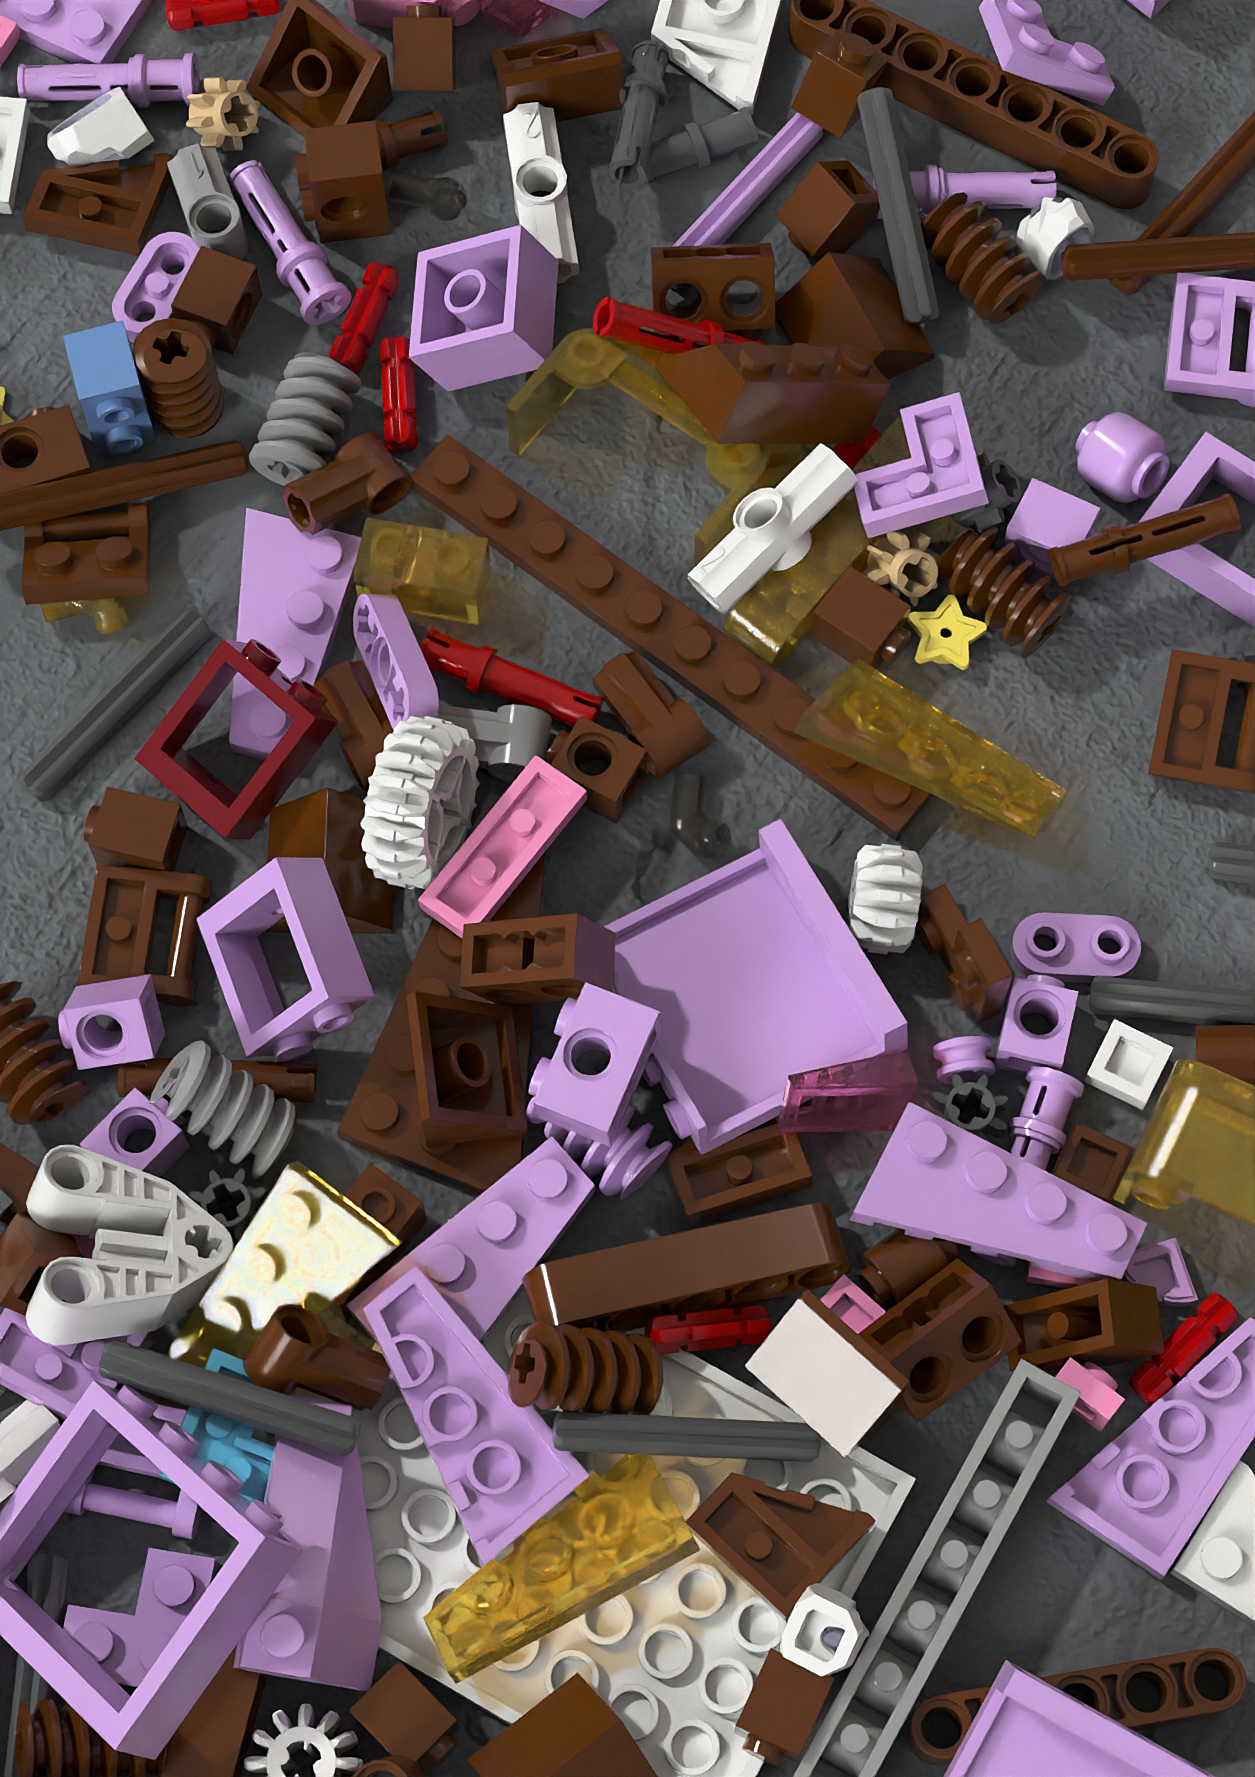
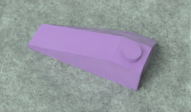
M295 1394L288 1395L354 1417L352 1405ZM276 1434L264 1504L281 1515L279 1520L283 1523V1526L280 1530L303 1551L237 1643L233 1669L367 1692L372 1685L382 1628V1615L358 1444H356L352 1453L340 1456Z

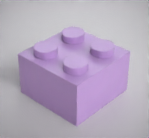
M522 225L418 252L409 358L447 391L551 366L559 261Z

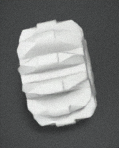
M881 844V846L865 845L857 854L853 876L851 877L846 918L847 926L861 948L868 949V952L886 955L888 952L904 953L911 945L915 926L918 922L923 882L921 878L923 865L916 851L901 849V846Z
M302 1704L298 1711V1727H292L289 1718L282 1710L273 1713V1722L281 1734L274 1740L265 1731L256 1730L252 1735V1739L260 1747L268 1750L267 1757L251 1756L244 1761L246 1770L254 1773H268L266 1777H289L287 1772L296 1766L293 1754L303 1748L310 1756H313L316 1750L320 1751L322 1759L316 1761L313 1765L316 1777H341V1774H355L364 1765V1762L358 1758H340L341 1754L354 1748L359 1742L355 1732H344L331 1739L340 1722V1716L334 1711H329L324 1715L317 1728L314 1729L315 1714L310 1704Z

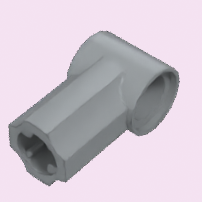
M197 143L179 149L177 155L167 162V166L186 218L191 238L199 248L204 246L243 261L249 250L248 238L239 206L233 198L216 148L203 147ZM216 230H223L219 233L211 234Z
M514 704L504 705L498 708L497 712L439 705L437 718L453 722L454 725L467 729L470 739H473L476 751L474 756L478 758V768L487 769L488 773L493 777L513 783L535 755L544 761L546 760L552 718L543 710Z

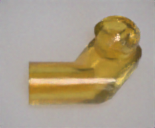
M104 597L40 604L46 623L79 614H86L94 617L96 629L101 634L120 631L126 628L128 624V617L123 608L127 606V603L123 597Z

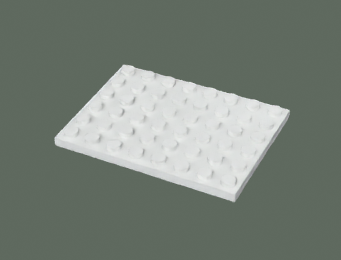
M524 1285L523 1290L510 1308L503 1312L483 1339V1347L506 1375L508 1374L509 1360L516 1341L523 1330L532 1323H535ZM644 1328L623 1332V1334L637 1333L644 1335ZM375 1343L372 1350L382 1353L380 1347ZM680 1347L679 1353L660 1355L663 1364L664 1382L660 1398L654 1410L649 1414L651 1416L806 1423L792 1409L691 1353L684 1352ZM391 1371L387 1376L383 1395L372 1410L365 1408L363 1411L352 1408L353 1416L361 1422L357 1444L382 1615V1628L378 1649L509 1725L517 1721L578 1672L621 1719L658 1777L757 1776L764 1761L742 1750L746 1738L735 1734L734 1730L770 1648L781 1652L782 1633L789 1620L788 1618L784 1621L685 1527V1521L731 1472L763 1481L765 1485L783 1491L790 1489L815 1497L816 1501L855 1512L859 1510L869 1513L876 1520L873 1527L820 1583V1585L843 1593L846 1597L852 1599L916 1478L860 1447L844 1458L822 1437L819 1457L811 1462L570 1451L589 1474V1477L485 1566H482ZM535 1403L532 1405L551 1429L553 1428L555 1416L563 1411L559 1408V1405L556 1409L549 1411L540 1409Z

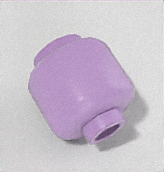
M1114 412L1104 416L1098 422H1090L1081 431L1076 442V452L1079 453L1077 470L1081 479L1118 502L1129 503L1139 498L1145 499L1150 497L1160 487L1169 469L1170 460L1166 455V443L1163 436L1128 414Z

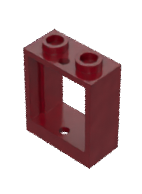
M223 639L134 758L226 839L250 840L339 722L323 708L328 700L319 690L300 678H297L294 682L277 668L282 662L281 659L271 649L255 639H250L248 643ZM237 672L294 720L293 724L238 796L182 748Z

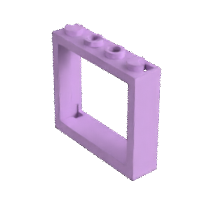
M93 1380L0 1511V1635L114 1750L155 1760L303 1550L280 1530L283 1526V1523L279 1520L281 1518L280 1514L258 1500H253L250 1503L239 1493L244 1483L238 1476L216 1461L209 1460L206 1463L195 1453L200 1447V1443L196 1438L172 1422L166 1421L163 1424L153 1415L158 1405L152 1399L141 1396L133 1387L126 1384L119 1391ZM119 1432L239 1542L131 1696L14 1582Z

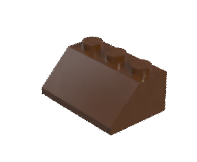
M745 342L743 345L712 344L661 358L657 367L660 374L716 443L862 444L891 386L890 381L874 364L873 357L866 350L852 344H843L840 347L811 346L805 343H794L792 346L762 345L757 342Z

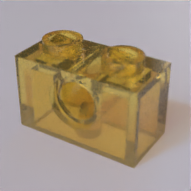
M366 517L353 571L357 597L361 594H394L399 599L404 612L479 625L492 570L489 540L483 537Z

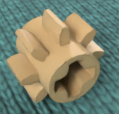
M223 77L205 78L204 88L206 92L188 94L187 99L191 104L189 107V120L186 122V126L193 128L198 134L202 135L201 146L219 148L221 146L223 150H242L243 142L241 137L248 134H258L259 132L256 124L258 120L257 108L261 106L260 101H254L249 94L245 93L246 81L228 80L226 82Z
M912 529L907 536L898 530L886 534L887 537L878 540L874 545H868V569L862 572V574L899 599L912 606H916L918 604V597L925 595L932 588L936 589L938 587L936 582L938 577L937 562L941 555L927 549L931 538L915 529Z

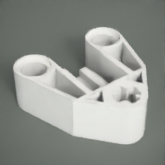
M59 1145L52 1148L44 1156L29 1191L26 1202L28 1213L37 1224L45 1229L55 1232L88 1235V1238L95 1239V1248L92 1252V1259L60 1257L48 1264L28 1305L26 1312L27 1325L36 1337L43 1342L53 1345H68L155 1331L207 1299L213 1292L232 1255V1237L225 1226L167 1180L75 1145Z

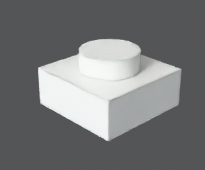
M1114 1019L1084 1082L1143 1110L1173 1047Z

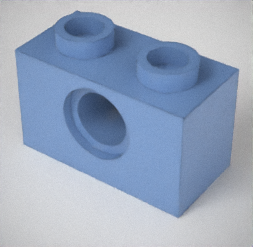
M123 320L63 335L79 402L97 455L109 452L113 454H126L139 449L142 444L156 441L144 391Z

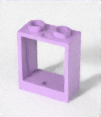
M1205 432L1139 522L1191 507L1212 478L1255 505V462ZM1196 543L1180 550L1147 559L1255 627V579Z
M276 857L197 918L199 928L247 1057L275 1056L279 1062L297 1059L313 1049L312 1041L320 1035L349 1024L354 1019L353 1012L375 997L323 858ZM284 916L312 987L310 993L286 1010L283 1008L257 938Z

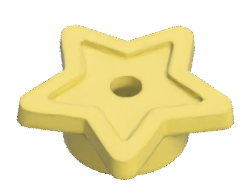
M952 594L948 595L934 612H911L909 614L908 623L920 636V643L915 655V661L919 664L933 661L939 664H953L961 670H966L969 667V645L987 633V625L984 622L963 616L957 598ZM941 630H950L952 633L951 637H942L940 634Z

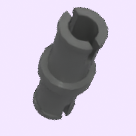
M747 107L699 126L695 121L683 125L682 132L652 142L646 168V183L654 182L653 180L694 165L698 170L709 167L711 165L710 159L748 145L758 144L756 127Z

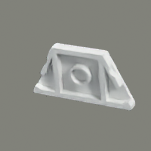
M660 0L651 31V40L658 42L657 51L664 45L669 52V59L738 110L747 107L750 114L753 115L783 0Z

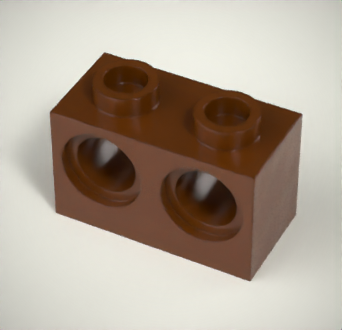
M771 243L650 247L652 311L661 312L697 324L703 320L716 322L722 326L723 331L745 338L760 336L762 329H775L774 254ZM750 281L759 287V293L750 303L736 304L726 297L729 288L736 282ZM680 283L691 284L699 291L697 299L685 307L675 306L666 299L668 291ZM654 330V332L656 333H665L662 331Z
M578 913L463 924L459 987L493 1003H501L503 1005L567 1000L569 997L578 999L585 982L613 993L616 933Z
M958 1258L858 1333L860 1337L910 1381L897 1405L917 1422L932 1410L945 1404L949 1397L984 1370L993 1367L1001 1357L1022 1342L992 1285Z

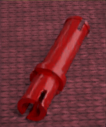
M605 297L599 302L593 317V329L596 335L614 338L671 355L705 347L694 343V341L708 345H743L745 342H757L765 345L763 341L758 339H749L725 332L722 326L716 322L703 320L697 324L661 312H654L618 302L610 297ZM640 326L662 331L668 334L663 335L660 333L652 332L649 330L640 328Z
M431 628L427 633L429 640L424 638L420 649L429 669L467 684V691L477 695L485 691L516 705L535 707L549 714L552 719L569 725L572 728L580 716L595 723L598 720L604 698L581 691L527 667L510 662L505 658L497 656V649L483 645L480 649L454 639L434 628Z

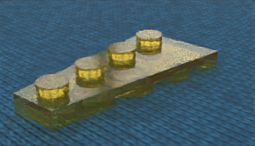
M857 659L801 715L794 730L796 734L1032 839L1039 834L1057 813L1068 794V791L860 659Z
M297 1161L289 1164L166 1356L205 1368L210 1353L215 1348L243 1360L276 1308L280 1305L290 1303L299 1305L319 1316L337 1298L343 1296L363 1278V1275L376 1263L388 1256L403 1241L302 1163Z
M624 1454V1457L602 1476H599L596 1472L592 1473L573 1490L577 1497L548 1522L543 1517L537 1520L521 1534L524 1539L521 1545L501 1562L489 1561L423 1617L443 1664L455 1684L700 1551L651 1455Z

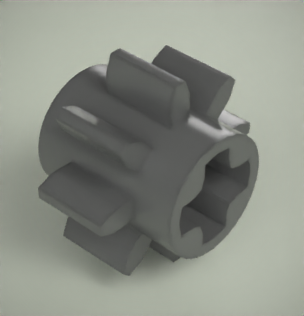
M985 453L977 456L989 503L951 514L952 518L962 527L968 528L975 524L979 534L992 526L998 528L1011 521L1015 513L1011 504L1019 501L1021 498V486L1013 469L1002 460H995L990 463Z
M955 1073L951 1078V1092L948 1096L941 1092H933L929 1105L943 1113L939 1117L986 1140L987 1133L996 1138H1003L1007 1129V1125L1002 1120L993 1116L1005 1109L1008 1098L1002 1095L993 1097L986 1088L988 1084V1076L986 1075L980 1077L977 1083H963L962 1078ZM966 1105L973 1106L978 1110L976 1117L971 1120L969 1125L958 1120L959 1113L965 1110Z
M241 1168L235 1174L234 1179H220L219 1175L212 1170L209 1172L211 1184L205 1189L204 1193L193 1191L190 1192L189 1197L225 1226L232 1237V1241L239 1242L240 1246L247 1251L250 1249V1242L247 1237L252 1234L254 1229L266 1230L270 1227L267 1217L256 1210V1207L264 1205L269 1200L265 1187L256 1188L248 1192V1176L246 1171ZM232 1200L237 1207L239 1217L227 1222L222 1214L220 1205L225 1201Z

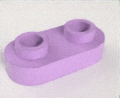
M166 232L151 239L114 296L112 302L113 316L115 322L123 320L129 341L134 343L142 329L154 321L174 318L171 304L200 249L190 236L180 232ZM178 265L184 267L180 273L175 275L165 273L171 266ZM143 313L155 315L153 319L146 322L136 321L137 317Z
M1044 912L1032 914L1019 923L1011 941L1010 953L1014 965L1026 977L1029 975H1046L1062 982L1091 984L1097 976L1127 978L1135 969L1140 957L1141 941L1134 927L1119 917ZM1038 935H1048L1055 941L1056 947L1050 951H1043L1035 945L1033 939ZM1103 938H1111L1119 944L1120 951L1115 954H1107L1099 948L1098 941Z

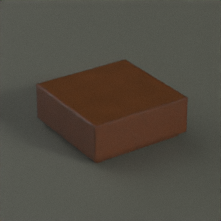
M1074 1121L1065 1146L1062 1148L1051 1174L1110 1204L1135 1148Z

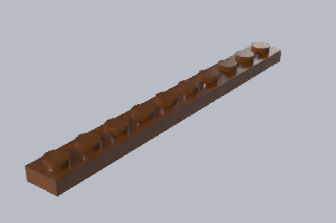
M447 434L410 475L412 478L411 489L632 650H637L643 658L893 840H898L933 797L936 786L450 435Z

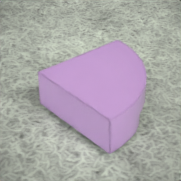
M1176 1238L1135 1249L1121 1281L1156 1287L1158 1305L1186 1307L1195 1305L1198 1298Z

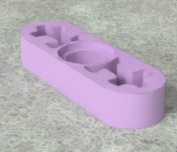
M361 594L354 608V636L392 728L394 729L400 721H407L411 716L437 718L439 710L437 686L399 599L394 594Z

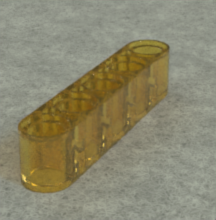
M901 415L852 469L854 475L911 458ZM855 488L851 489L809 531L812 543L804 558L785 570H770L737 602L724 623L723 631L772 668L781 664L811 630L813 611L850 565L860 572L867 564L868 545H874L878 540L887 537V533L872 538L867 537L861 519Z

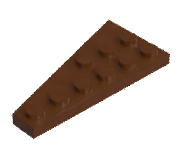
M489 792L472 832L501 798L500 796ZM546 851L490 921L540 917ZM433 918L349 1103L337 1134L339 1139L481 1195L521 1162L524 1133L514 1136L427 1147L421 1123L406 995L418 991L498 1005L503 1004L493 1003L459 987L463 939ZM534 1003L504 1005L512 1007L524 1105L526 1107Z

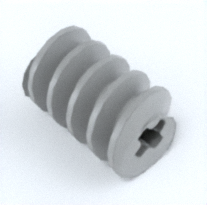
M309 352L296 354L294 359L290 360L283 372L285 380L279 383L275 391L276 401L271 403L266 413L268 422L263 423L257 435L259 443L253 446L249 454L250 464L257 472L282 486L327 465L318 455H332L337 447L335 441L327 434L339 435L343 432L345 424L337 414H349L354 404L352 399L346 394L357 393L362 385L360 378L337 361Z
M202 1040L195 1041L179 1052L167 1066L152 1092L149 1104L156 1103L165 1095L169 1096L171 1100L165 1116L170 1121L176 1119L187 1109L191 1111L192 1115L186 1130L192 1136L197 1134L207 1124L213 1126L208 1141V1146L213 1150L219 1148L229 1138L232 1139L234 1144L229 1156L230 1162L237 1164L249 1153L255 1155L250 1175L257 1179L276 1162L288 1145L294 1132L295 1106L286 1098L278 1099L274 1102V1091L269 1086L261 1084L253 1088V1077L246 1070H237L232 1073V1062L227 1057L219 1055L210 1059V1046Z

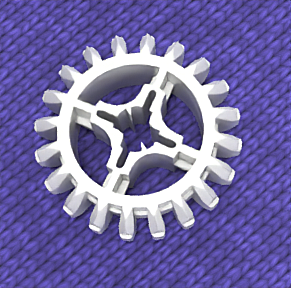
M411 716L407 721H400L394 728L393 734H389L385 738L383 752L378 753L375 757L376 767L371 777H368L370 786L368 795L363 800L366 804L365 816L360 823L361 827L365 830L361 845L363 851L366 852L367 868L373 870L375 878L386 880L390 885L413 890H417V888L427 889L465 842L467 831L472 828V812L477 806L474 802L475 792L480 784L476 778V771L479 766L478 758L474 756L476 747L474 740L470 739L467 729L458 727L453 722L440 718Z

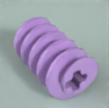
M593 1068L583 1074L591 1076L597 1075L599 1072ZM534 1096L528 1104L526 1116L531 1123L539 1124L545 1121L537 1117L533 1104ZM631 1104L628 1106L611 1147L549 1122L546 1123L544 1129L547 1139L553 1137L556 1141H560L566 1138L563 1149L573 1160L585 1156L581 1164V1170L587 1177L593 1178L603 1174L599 1184L600 1191L606 1196L622 1192L621 1200L629 1197L649 1180L664 1162L672 1147L668 1140L651 1149L646 1145L654 1128L650 1122L633 1131L627 1127L636 1109Z

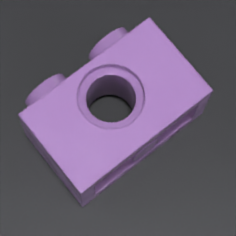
M585 982L578 1000L569 997L561 1009L554 1031L556 1035L561 1036L552 1060L542 1057L532 1076L528 1094L535 1096L533 1104L537 1117L611 1147L661 1032L660 1012ZM588 1050H600L610 1057V1062L601 1073L591 1076L584 1075L574 1068L577 1058L582 1053Z

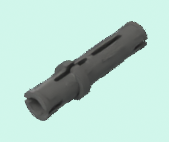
M653 40L641 41L635 45L632 50L629 75L626 77V81H623L619 91V100L623 106L612 159L608 166V177L615 184L619 178L620 168H622L623 174L619 187L623 189L638 188L646 180V168L657 113L660 111V107H664L666 102L667 88L664 84V77L669 63V52L663 45L659 50L658 59L655 60L658 42Z

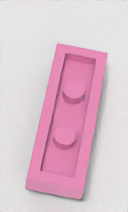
M535 755L418 899L419 908L462 939L463 924L489 922L587 800V790Z

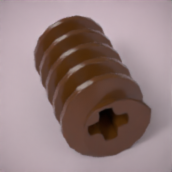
M964 192L955 193L934 208L922 221L921 228L925 247L931 250V258L939 267H945L947 278L953 284L959 285V292L968 302H974L973 310L981 319L989 320L990 324L1001 323L1021 311L1031 301L1033 296L1043 286L1046 277L1041 271H1035L1023 277L1022 275L1031 264L1032 260L1030 257L1023 253L1008 259L1017 245L1012 235L1005 236L994 242L1001 232L1003 224L998 218L989 219L980 224L989 209L983 200L976 201L965 206L968 195Z
M177 318L157 320L143 328L135 339L132 354L149 413L159 424L163 425V428L172 437L189 439L205 434L215 427L223 414L224 397L209 338L200 327L187 320Z
M992 526L979 535L973 529L968 530L959 536L937 562V579L943 581L951 578L949 591L957 597L969 594L967 607L975 614L987 610L985 624L992 630L1005 627L1003 640L1010 646L1023 643L1021 657L1025 659L1041 647L1059 626L1072 596L1065 591L1049 600L1046 595L1053 582L1049 575L1033 584L1028 581L1036 563L1029 558L1013 567L1010 562L1018 548L1013 542L997 551L993 549L994 542L1000 532L997 527Z
M11 981L0 984V1102L9 1104L7 1113L16 1124L43 1123L74 1106L87 1094L89 1087L85 1081H77L65 1085L64 1082L76 1070L75 1064L72 1060H63L56 1064L51 1063L61 1052L63 1046L59 1039H50L39 1044L38 1040L47 1033L50 1026L45 1018L25 1022L34 1012L37 1005L32 997L22 998L13 1002L12 999L20 991L22 982Z
M544 1321L532 1323L522 1331L514 1345L507 1374L508 1392L512 1403L521 1408L530 1407L535 1403L540 1409L547 1411L556 1409L559 1405L560 1409L567 1412H579L582 1409L588 1413L629 1414L630 1412L631 1415H649L660 1398L664 1382L663 1364L659 1350L650 1338L637 1333L625 1335L614 1330L602 1332L591 1327L578 1329L573 1325L567 1324L555 1326Z
M23 1699L18 1713L15 1741V1763L19 1777H35L38 1769H45L47 1777H63L66 1770H73L74 1777H91L93 1771H101L102 1777H119L121 1772H128L129 1777H147L148 1773H156L157 1777L161 1776L166 1759L167 1744L155 1760L116 1751L68 1703L65 1704L59 1716L53 1700L42 1699L36 1705L31 1716L28 1703Z

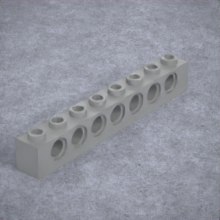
M1020 1360L793 1777H875L1081 1394L1079 1390L1025 1360Z

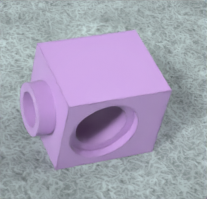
M1032 478L1007 527L1003 547L1013 542L1018 547L1012 558L1013 560L1022 563L1030 558L1036 563L1033 569L1055 578L1049 559L1050 548L1065 546L1100 535L1099 532L1094 530L1100 507Z
M151 974L76 986L63 1011L59 1013L60 1037L66 1049L73 1048L78 1070L152 1059L155 1057L165 1036ZM108 1015L119 1022L122 1030L109 1031L98 1024L95 1016Z
M1029 975L1027 979L1014 977L995 1054V1068L1025 1076L1031 1066L1047 1067L1060 1071L1064 1061L1078 991L1066 989L1062 981L1046 975ZM1028 1013L1041 1014L1050 1021L1053 1030L1044 1035L1032 1034L1023 1027L1020 1018Z
M136 1088L79 1144L82 1148L159 1178L190 1147L183 1131L180 1129L186 1122L184 1117L180 1115L173 1121H170L165 1116L169 1105L166 1099L162 1097L156 1103L149 1104L150 1101ZM139 1129H149L156 1132L155 1140L147 1150L140 1153H130L124 1150V1143L132 1132Z

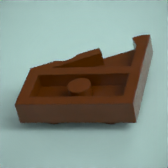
M168 153L154 154L155 164L119 169L118 160L97 162L86 168L69 166L43 170L23 215L26 231L140 256L172 179L167 162L174 158L173 155Z
M788 1111L702 1155L692 1138H688L667 1158L668 1171L688 1226L813 1186L812 1173Z
M731 1472L685 1521V1527L786 1621L791 1616L795 1604L807 1587L816 1583L820 1584L873 1527L876 1520L869 1513L863 1511H849L816 1501L815 1497L790 1489L786 1491L765 1485L763 1481Z

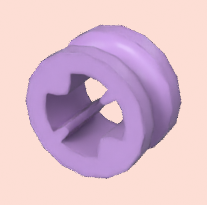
M965 1036L949 1039L933 1047L934 1058L942 1062V1067L936 1073L937 1080L943 1084H950L952 1075L955 1073L962 1078L963 1083L976 1082L983 1075L988 1076V1078L995 1073L994 1063L986 1059V1053L991 1051L990 1039L983 1036Z

